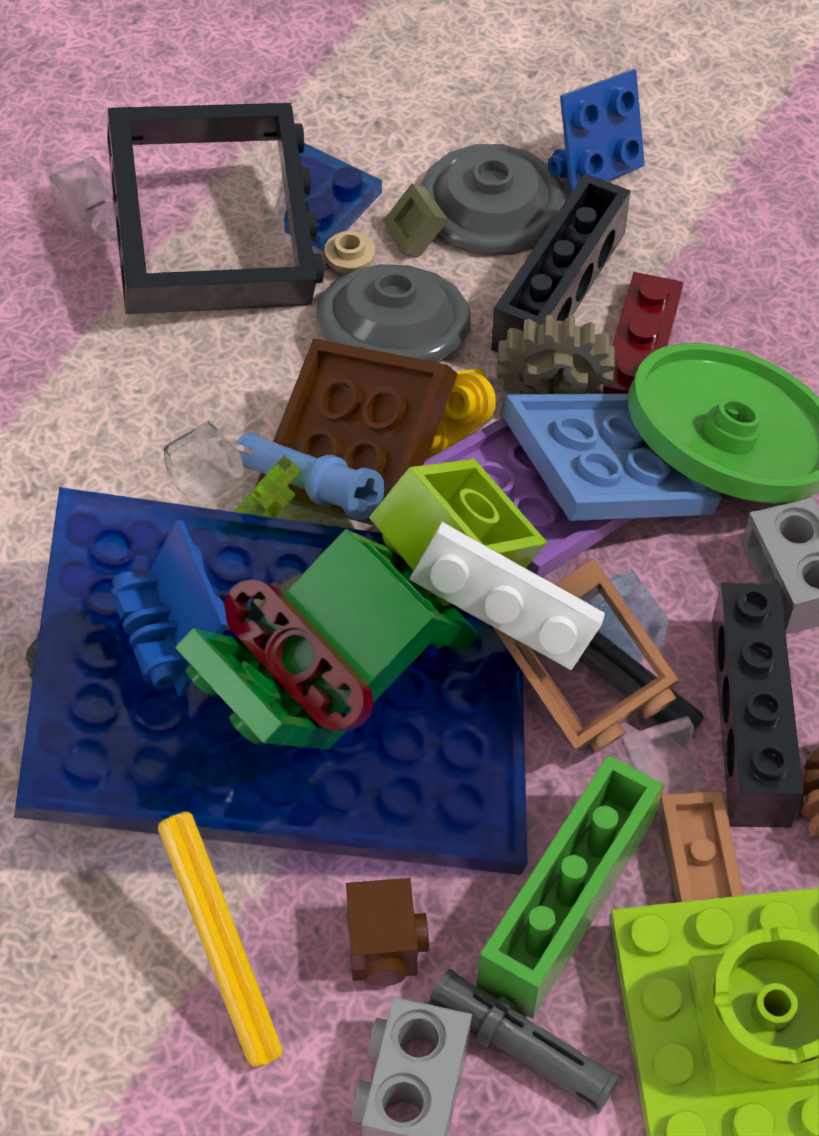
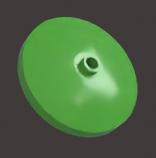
M681 343L666 346L649 354L642 361L628 392L629 413L634 426L644 441L673 468L708 488L749 501L788 503L809 498L819 492V397L799 379L755 355L725 346L706 343Z

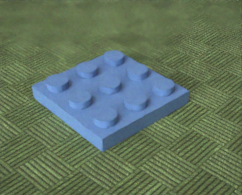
M628 394L506 395L500 413L569 521L714 515L722 498L716 490L708 488L680 473L648 446L631 419L628 409Z

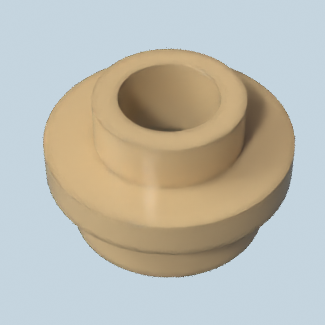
M343 231L333 235L325 244V260L333 271L341 276L355 269L370 267L375 260V244L370 237L361 232Z

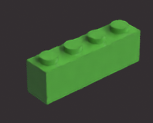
M607 755L481 951L477 987L498 999L502 996L514 1002L515 1009L532 1019L535 1017L655 821L664 786L663 783Z

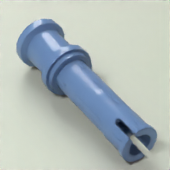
M253 432L242 435L237 441V444L252 449V454L234 449L235 461L241 467L250 468L304 489L310 500L320 506H331L333 504L340 506L345 514L353 519H368L383 500L385 491L384 480L380 473L370 468H360L358 470L349 468L346 461L338 456L325 455L315 458L265 439Z

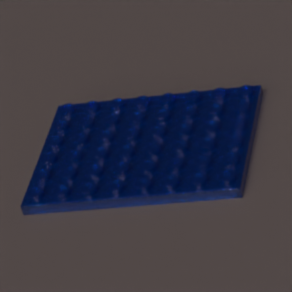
M59 487L14 818L160 834L158 824L162 820L181 812H190L193 815L201 838L205 840L516 875L523 873L528 865L523 671L493 626L451 604L480 633L465 651L445 645L438 649L430 643L373 703L372 712L362 726L352 731H346L330 749L308 747L301 749L297 746H277L275 744L263 743L262 741L259 744L252 743L229 720V716L233 713L229 705L218 694L215 697L206 694L194 682L191 683L184 696H178L174 685L165 689H156L152 682L145 681L134 650L129 643L131 635L126 634L123 628V621L125 619H120L116 606L110 596V592L113 589L112 580L120 573L131 571L137 577L147 576L177 520H183L192 543L201 551L205 573L215 596L221 599L223 605L231 588L244 580H258L268 584L277 582L281 585L299 573L303 575L345 529L387 547L382 533ZM250 597L246 603L250 610V603L253 599L252 597ZM228 625L221 634L238 638Z

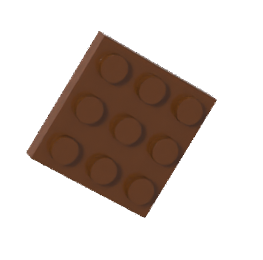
M313 338L273 442L315 458L325 455L338 456L346 461L349 468L355 470L370 468L377 471L384 480V499L409 467L424 465L458 373L447 364ZM264 473L260 474L254 491L269 499L375 526L370 518L356 520L345 514L342 507L335 504L320 506L310 500L304 489Z

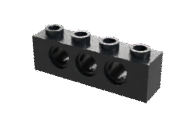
M583 174L495 305L491 351L498 353L499 341L507 340V330L510 328L524 331V320L530 319L537 325L544 324L546 315H552L555 321H565L568 316H573L625 235L631 190L591 175Z
M721 583L712 617L729 825L730 827L791 828L804 792L780 584Z

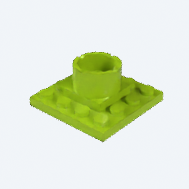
M819 888L612 909L609 922L646 1136H819Z

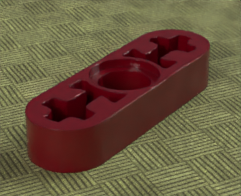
M244 580L231 588L224 600L228 627L312 719L326 729L337 731H352L362 726L368 720L373 709V694L369 685L277 587L262 581ZM250 597L259 600L266 598V602L261 607L266 617L273 624L284 626L287 619L290 621L289 624L272 633L266 625L252 620L246 622L251 613L250 608L246 605ZM296 637H304L312 646L313 659L305 671L293 674L284 665L283 651L289 641ZM330 664L332 666V670L326 672ZM323 677L335 689L345 691L351 689L352 693L346 701L352 710L348 715L338 712L331 714L329 709L334 704L332 696L323 687L312 685L308 692L306 686Z

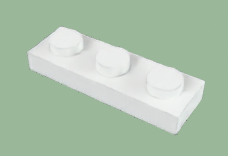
M441 522L409 578L410 581L570 670L573 669L599 630L605 614L444 522Z

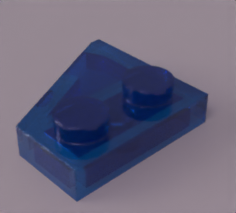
M304 143V152L299 154L300 165L309 167L311 179L310 196L305 197L307 210H315L317 218V238L315 241H312V246L325 252V244L328 239L337 233L347 231L382 194V180ZM286 208V213L284 217L285 232L290 234L288 214Z

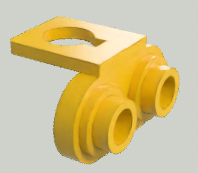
M482 368L456 371L458 373L426 460L476 433L493 416L496 406L495 392L490 382L485 378L486 374Z

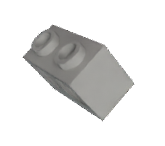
M814 498L750 512L742 547L760 584H780L786 635L819 627V508Z
M393 997L388 1020L376 1017L371 1033L368 1058L377 1060L372 1083L361 1080L355 1096L351 1121L361 1124V1136H448L470 1040L472 1014ZM411 1039H423L431 1043L435 1050L424 1057H413L405 1053L401 1046ZM406 1101L414 1104L421 1113L412 1121L397 1122L391 1119L385 1113V1110L395 1102Z

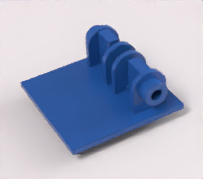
M636 69L625 71L560 95L565 148H559L553 152L552 157L548 159V169L554 176L569 179L570 193L584 173L608 181L645 166Z
M177 520L147 576L137 577L131 571L120 573L112 580L113 589L110 592V596L116 606L120 619H125L123 621V628L126 634L131 635L129 643L134 650L144 680L152 682L156 689H165L174 685L178 696H184L193 682L185 671L190 663L175 647L192 628L222 634L228 623L223 602L218 596H215L203 568L201 551L192 543L183 520Z

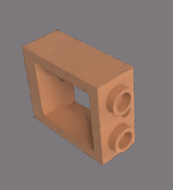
M593 558L555 585L586 603L598 594H601L658 676L657 678L584 727L533 650L495 627L493 628L576 750H584L590 745L595 753H598L626 734L620 724L641 711L645 718L648 719L675 701L677 698L671 690L682 682L604 569Z

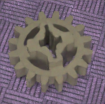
M546 315L544 324L537 325L530 319L524 320V331L510 328L507 330V340L499 341L497 378L504 379L503 389L506 392L518 390V394H603V384L613 383L615 347L609 346V335L607 333L595 335V324L592 322L578 327L575 326V316H568L565 321H555L552 315Z

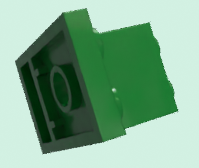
M345 529L284 595L366 681L372 691L374 703L430 643L438 649L445 645L465 651L480 633L451 604L442 606L433 594H428L421 586L410 581L409 578L413 570L401 556L395 554L386 546ZM264 615L258 622L266 625L274 633L281 627L288 625L290 621L287 619L286 624L281 626L273 624ZM192 628L175 647L190 663L185 669L189 678L206 694L212 697L218 694L233 710L229 720L245 738L254 744H259L262 741L263 743L275 744L277 746H297L301 749L304 747L330 749L346 732L326 729L317 724L239 638ZM296 637L289 641L283 651L285 667L293 674L301 673L309 667L313 659V649L310 642L304 637ZM330 664L326 672L332 670V666ZM323 677L306 686L308 692L312 685L323 687L332 696L334 704L329 709L331 714L338 712L348 715L352 710L346 701L352 693L351 689L346 691L335 689Z

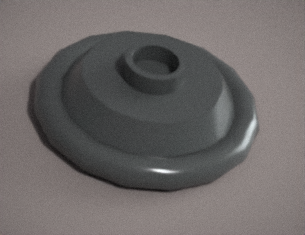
M474 144L451 151L429 167L420 186L426 187L448 218V222L437 236L453 247L480 255L512 254L536 246L565 203L563 184L557 176L550 173L546 162L529 151L504 144Z
M379 264L355 269L333 281L318 300L316 323L326 341L439 362L457 351L471 330V311L469 304L459 289L438 274L410 265Z

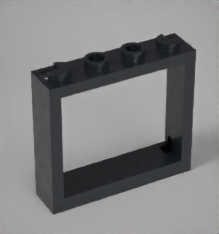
M292 103L108 108L107 145L125 314L292 307L312 304L316 283H323L324 269L321 254H313L312 241H315L317 238V218L315 210H307L305 197H309L311 191L310 171L308 166L300 165L299 154L304 152V129L302 123H294ZM277 141L295 267L147 273L133 145Z

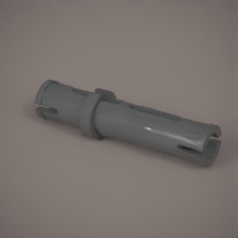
M448 969L430 996L429 1005L472 1014L471 1032L477 1035L475 1040L486 1049L493 1045L503 1053H507L528 1069L577 1098L597 1114L605 1106L621 1077L601 1064H597L544 1028L526 1019L525 1016L513 1009L514 1002L504 996L500 997L499 1000L469 983L468 980L458 975L452 969Z

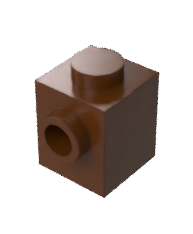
M411 878L346 883L352 981L366 980L374 986H390L402 982L406 976H417L418 953L429 952V934L426 912L414 913Z

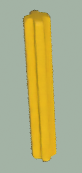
M181 812L162 820L158 824V831L246 1060L252 1067L264 1066L282 1056L283 1048L193 815L190 812Z

